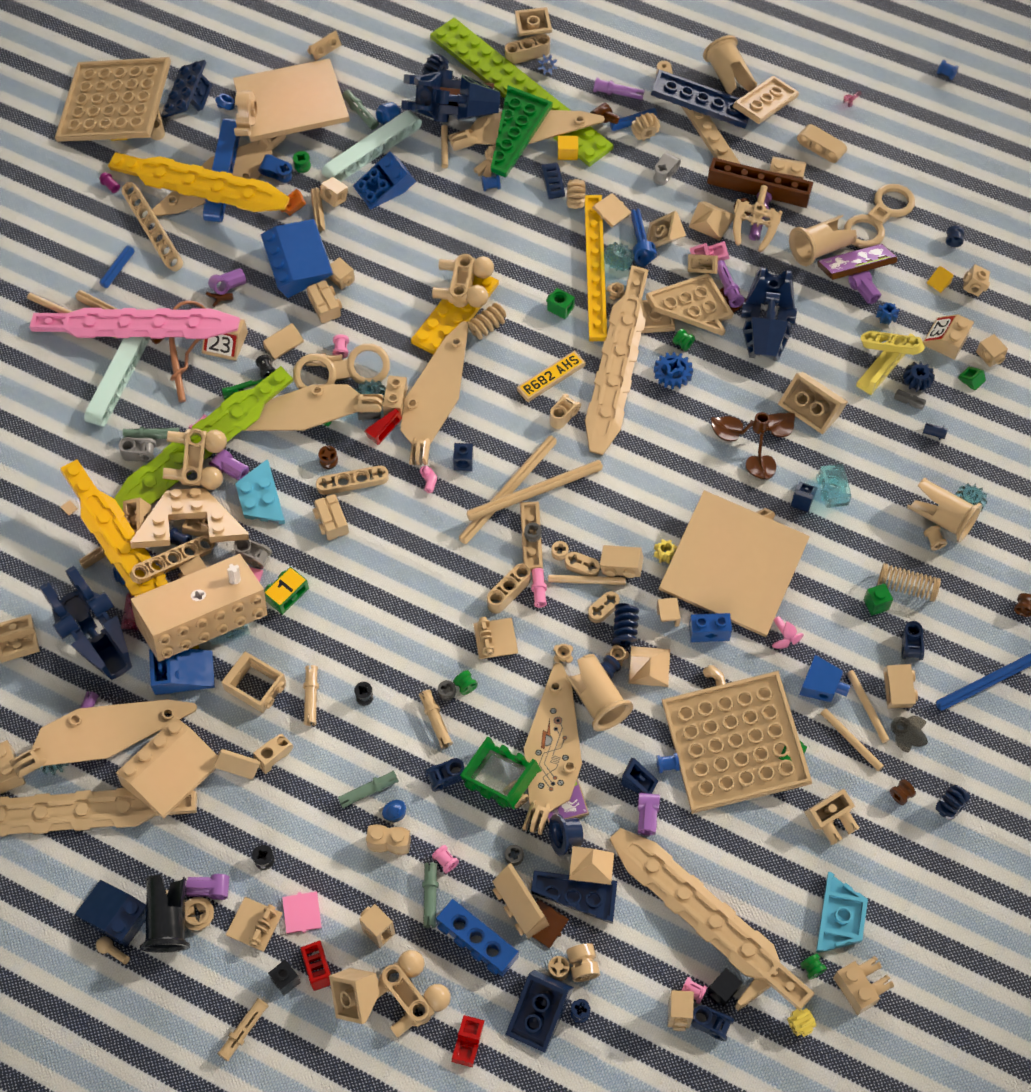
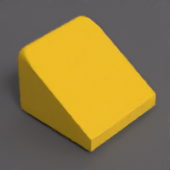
M939 266L927 281V284L941 293L952 282L954 275L942 266Z

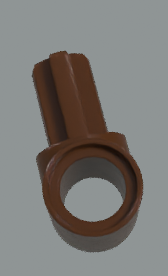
M607 103L601 104L590 112L604 116L605 121L603 123L611 122L618 124L620 119L618 115L613 114L611 107Z

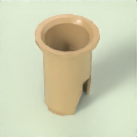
M727 35L710 43L703 52V59L711 63L727 94L732 95V92L737 88L735 79L743 88L750 92L757 87V81L753 78L736 47L738 44L737 38Z
M843 215L806 229L796 227L792 229L789 235L790 250L800 265L809 266L813 264L815 258L851 244L853 245L857 239L856 230H838V220Z
M923 478L918 487L939 506L915 500L911 505H907V509L956 535L957 542H962L974 526L981 512L982 504L972 505L927 480V478Z
M588 654L577 659L580 674L575 676L566 675V677L593 718L592 728L595 731H605L618 725L632 712V702L623 699L594 654Z

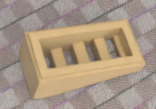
M754 978L737 1001L735 1009L739 1011L771 986L766 981Z

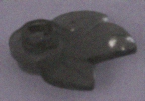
M911 716L909 718L896 717L893 719L891 730L895 734L897 746L904 752L909 753L912 745L917 747L927 745V738L921 730L925 726L926 721L918 716ZM901 725L904 729L900 730L897 726Z

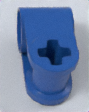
M270 154L264 156L258 169L260 174L283 183H287L292 179V165L289 162L278 159Z

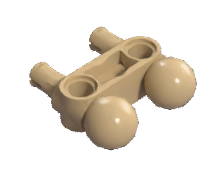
M462 254L455 260L439 259V270L453 271V276L449 288L433 287V299H446L456 307H464L470 304L477 308L486 304L488 300L487 290L483 286L473 285L474 276L485 279L492 275L494 264L490 258L482 256L475 259L469 254Z
M197 428L187 429L185 432L168 431L167 442L183 443L185 452L183 468H164L163 479L179 480L181 485L190 487L202 486L208 490L219 488L223 482L221 471L216 467H206L203 469L205 449L212 453H219L225 449L227 445L225 434L219 430L207 432ZM194 435H198L201 437V441L195 444L191 442V438ZM190 472L197 474V478L193 481L187 479V474Z
M415 950L403 952L397 963L395 962L393 965L385 967L382 974L379 975L378 998L387 991H391L406 1011L404 1013L405 1016L390 1027L397 1038L412 1026L419 1027L427 1023L431 1016L435 1014L434 1012L446 1009L451 1000L448 988L442 984L429 986L422 997L409 980L411 977L420 975L425 966L423 956ZM392 973L399 974V978L395 982H389V976ZM418 1007H424L425 1013L420 1017L415 1016V1010Z

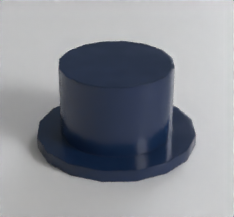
M560 814L551 816L549 837L552 848L557 855H565L568 848L582 845L583 828L578 818L563 819Z

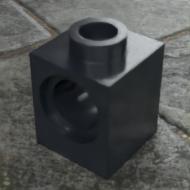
M286 959L268 972L270 979L283 996L301 983L299 976Z
M725 968L709 986L707 991L710 994L709 998L715 1004H721L724 1007L741 988L743 982Z

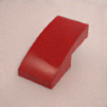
M466 1015L463 1016L451 1062L473 1068L485 1020Z

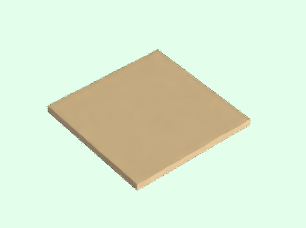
M170 58L78 62L55 135L56 141L150 138L170 68Z
M330 58L233 78L236 92L253 91L257 101L258 112L255 124L251 126L250 142L350 121Z
M704 490L658 590L712 614L730 613L732 623L767 637L810 536Z
M779 671L662 699L675 753H677L679 758L680 771L692 814L812 784ZM784 746H786V752L781 754ZM786 755L791 757V761L779 759V757H785Z

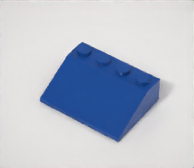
M314 219L275 226L260 234L277 287L287 298L333 275Z

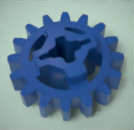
M667 352L665 357L660 356L659 360L655 361L654 378L659 379L658 384L664 383V388L670 385L671 389H674V386L681 389V384L686 386L688 381L692 379V362H688V357L683 359L682 353L676 356L675 352L672 355H669Z

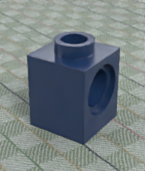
M454 443V470H473V444Z

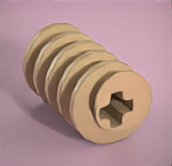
M493 303L492 306H489L481 314L476 315L470 322H467L468 328L474 336L482 340V334L488 335L487 329L493 332V326L499 328V323L502 325L505 323L506 312L500 304Z

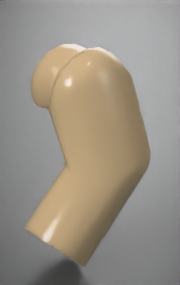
M708 665V667L703 669L704 676L707 678L712 676L715 679L716 686L726 684L724 674L714 665Z

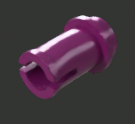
M104 172L100 175V183L105 185L112 193H117L120 190V185L112 178L110 173Z

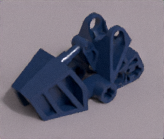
M438 69V72L421 76L404 74L403 83L416 85L415 101L402 100L401 109L417 112L433 118V121L448 122L449 114L458 115L457 120L498 113L500 92L463 74L461 80H453V71ZM440 87L460 89L461 94L452 95L449 94L450 91L441 90ZM449 101L459 103V106H451L446 104H449Z
M760 267L755 274L747 299L743 302L741 318H746L742 330L749 358H755L756 355H767L773 357V361H778L791 335V324H795L797 314L792 271L786 270L782 274L773 275L768 272L767 268ZM761 304L768 305L765 318H760ZM775 306H779L777 320H775Z
M72 566L65 572L76 591L66 594L61 600L49 582L40 586L41 592L52 608L55 620L53 627L62 640L71 634L76 641L71 646L111 680L123 675L132 668L118 616L116 615L110 619L106 613L114 605L105 592L99 595L91 591L75 566ZM90 610L104 628L100 631V634L95 630L97 625L89 613ZM89 634L91 638L87 639L84 635Z

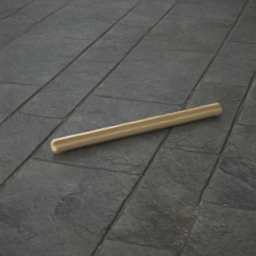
M551 435L548 436L491 501L513 493L556 445V438ZM494 513L473 520L459 535V541L467 544Z
M600 460L593 461L467 511V517L469 521L476 520L601 471L603 465Z

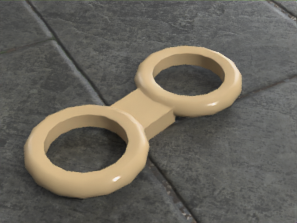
M888 184L879 188L874 198L876 206L868 215L860 214L853 216L844 225V230H851L852 226L856 223H869L876 228L877 236L868 241L856 239L853 246L867 248L880 244L885 237L883 224L890 217H903L913 210L915 206L913 193L907 187L900 184ZM887 192H898L906 197L908 204L903 209H891L883 204L882 196Z
M375 344L359 345L350 352L348 359L335 362L321 354H308L296 363L293 369V380L298 389L307 387L300 378L302 367L311 361H318L323 363L329 371V378L326 384H334L335 381L352 378L361 385L373 386L381 383L387 377L390 370V360L387 353ZM372 351L381 357L383 368L377 376L364 378L356 372L354 361L362 352Z

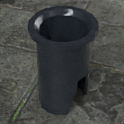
M161 875L147 877L145 942L140 945V950L152 953H171L188 950L190 943L185 940L186 878L183 877L182 880L171 882L168 894H166Z

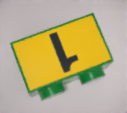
M290 566L287 570L280 573L278 579L273 584L271 583L265 588V600L283 615L309 589L308 581Z

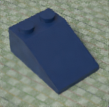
M99 880L74 915L127 948L146 921V904L132 895Z
M537 970L530 972L505 1035L545 1053L567 1007L574 987Z

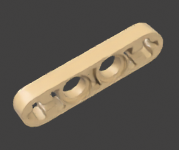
M384 466L330 474L319 477L316 481V488L320 494L329 495L385 484L389 479V474ZM378 473H382L381 478H379ZM360 475L367 477L364 482L357 481V477ZM340 479L348 480L346 485L338 484ZM323 483L327 484L326 488H323Z

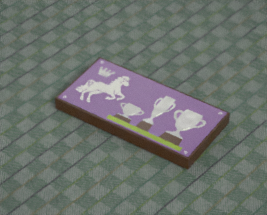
M878 244L818 260L817 265L828 277L834 280L894 264L897 262V256L883 244Z

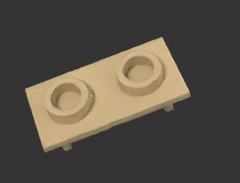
M337 31L329 33L321 40L309 46L307 52L310 55L313 54L315 61L341 46Z

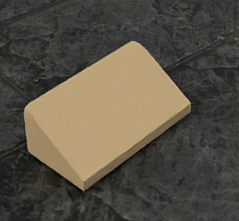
M291 323L265 339L263 344L265 350L276 360L303 343L304 340L294 324Z
M222 749L217 755L214 767L253 779L261 762Z

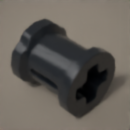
M269 355L259 356L255 360L256 365L261 371L260 376L263 379L276 370L272 367Z
M359 682L354 688L356 701L362 706L370 705L373 701L372 687L368 682Z

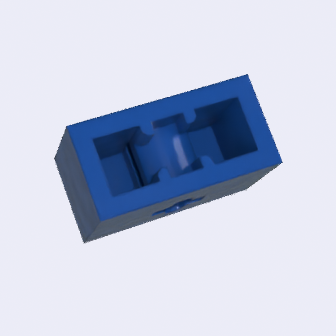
M730 613L691 615L689 621L690 642L730 641L732 633Z

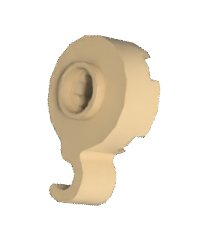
M253 91L236 92L235 105H237L238 113H235L237 128H234L235 136H250L251 126L255 124L258 112L257 101Z

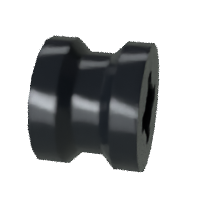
M257 846L252 852L253 861L258 869L267 870L273 866L275 857L269 846Z

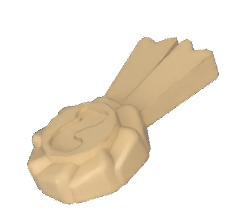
M496 145L488 147L485 151L486 160L474 168V172L478 173V176H492L491 163Z

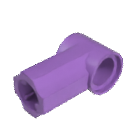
M238 268L222 275L216 274L211 276L208 285L216 293L222 295L227 293L229 289L245 284L246 277L243 270ZM221 281V285L216 288L218 282Z
M869 271L849 276L848 280L851 288L858 290L868 304H873L881 298L882 294L872 282V276Z
M225 449L216 453L209 462L210 467H216L221 473L224 472L238 481L247 475L249 471L248 466L234 459Z
M639 793L638 833L650 836L656 834L657 813H659L660 804L659 794Z
M213 874L211 877H188L186 880L187 897H209L215 900H225L228 898L230 877L225 874Z

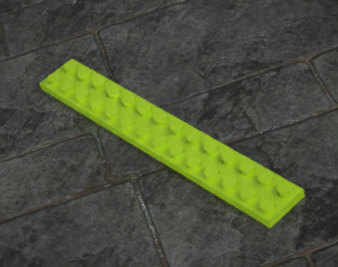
M455 17L430 34V38L482 81L494 83V88L500 92L503 98L506 97L507 86L509 85L553 102L551 110L571 111ZM591 126L559 135L578 136V158L588 167L613 150L614 146ZM558 136L553 137L556 141H558Z

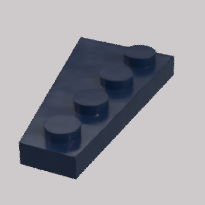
M534 870L531 887L532 894L613 924L617 881L612 880L611 885L569 880V875Z

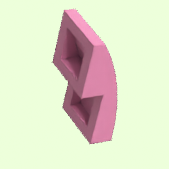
M725 241L711 246H707V243L690 248L691 254L718 256V261L730 259Z

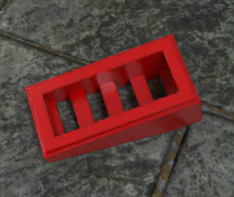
M394 409L369 426L364 432L370 440L380 445L401 421L402 417L399 411Z
M319 940L300 947L313 991L330 986L329 976L331 972L321 941ZM319 950V953H317V954H315V955H312V956H309V957L307 956V954H310V953H313V952H316V951ZM321 959V961L310 964L311 962ZM323 967H324V969H322V970H319V971L314 972V973L312 972V971H314V970H317V969H320V968H323Z

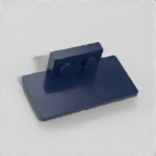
M205 60L183 65L179 69L178 76L173 83V88L168 95V100L163 107L164 110L161 114L163 118L186 112L190 103L197 111L203 110L213 86L202 74L207 63Z

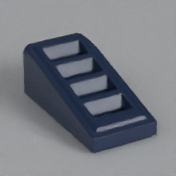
M558 162L543 164L541 174L548 199L565 197Z

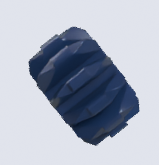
M431 54L430 58H427V62L424 63L423 75L438 72V69L447 70L449 68V61L441 54Z
M922 361L919 364L913 362L906 367L903 373L904 385H909V390L914 388L916 393L919 389L924 392L932 386L935 379L933 368H929V364L923 365Z
M953 785L937 802L936 810L942 817L952 820L966 807L970 800V795L964 788Z

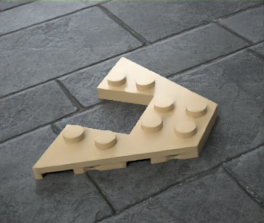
M205 488L173 489L165 491L130 541L131 548L170 546L169 520L207 518L210 543L249 540V534Z

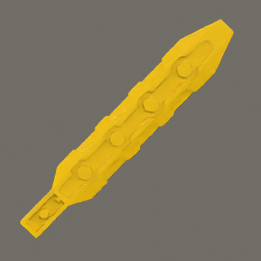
M115 152L108 164L110 170L139 177L146 186L158 189L164 188L176 191L182 195L204 198L214 203L237 206L238 209L251 212L285 210L290 200L287 195L268 182L252 178L246 179L223 171L217 172L194 164L188 165L161 156L141 159Z
M78 459L61 467V473L80 500L82 521L90 533H93L105 551V556L115 566L125 581V586L131 595L136 597L167 584L168 581L165 574L141 584L131 580L130 572L133 566L152 557L145 547L131 548L130 541L136 533L124 517V512L114 498L96 488ZM155 562L151 564L153 569H161ZM142 570L135 571L136 576H145ZM196 645L190 649H199V645Z

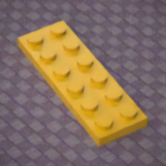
M474 276L473 285L483 286L487 290L489 298L499 285V280L491 276L485 279ZM442 299L412 337L411 344L434 355L444 338L461 322H470L481 307L476 308L470 304L464 307H456L448 300Z

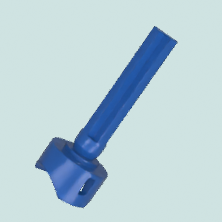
M637 208L636 210H631V218L637 239V244L633 247L632 252L635 264L645 267L658 255L655 244L647 241L641 213Z

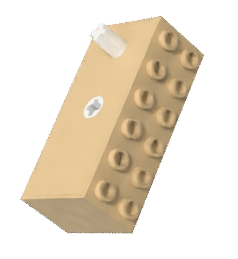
M241 554L131 598L136 625L158 662L268 615L264 588Z

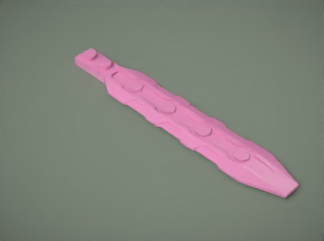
M82 308L70 313H33L29 328L32 332H67L76 338L151 337V339H163L165 337H185L186 339H207L238 331L240 318L214 309L170 310V308H158L156 310H136V308Z

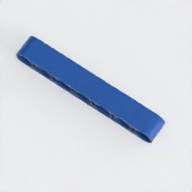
M223 118L212 167L213 171L233 174L240 136H235L234 128H237L236 119ZM205 199L203 220L222 223L226 204L214 203Z

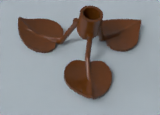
M759 412L755 415L754 421L750 420V423L744 429L743 423L738 418L731 416L712 417L711 425L719 438L730 442L737 441L739 434L743 435L752 426L754 432L760 434L758 456H751L747 459L746 469L751 475L768 480L776 472V462L769 455H761L764 432L771 431L776 437L789 436L794 429L795 413L768 415L767 413Z

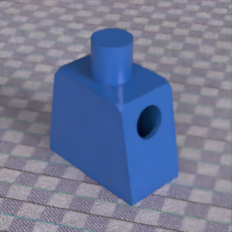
M815 655L799 695L832 702L835 693L847 697L851 686L840 682L843 674L841 669Z

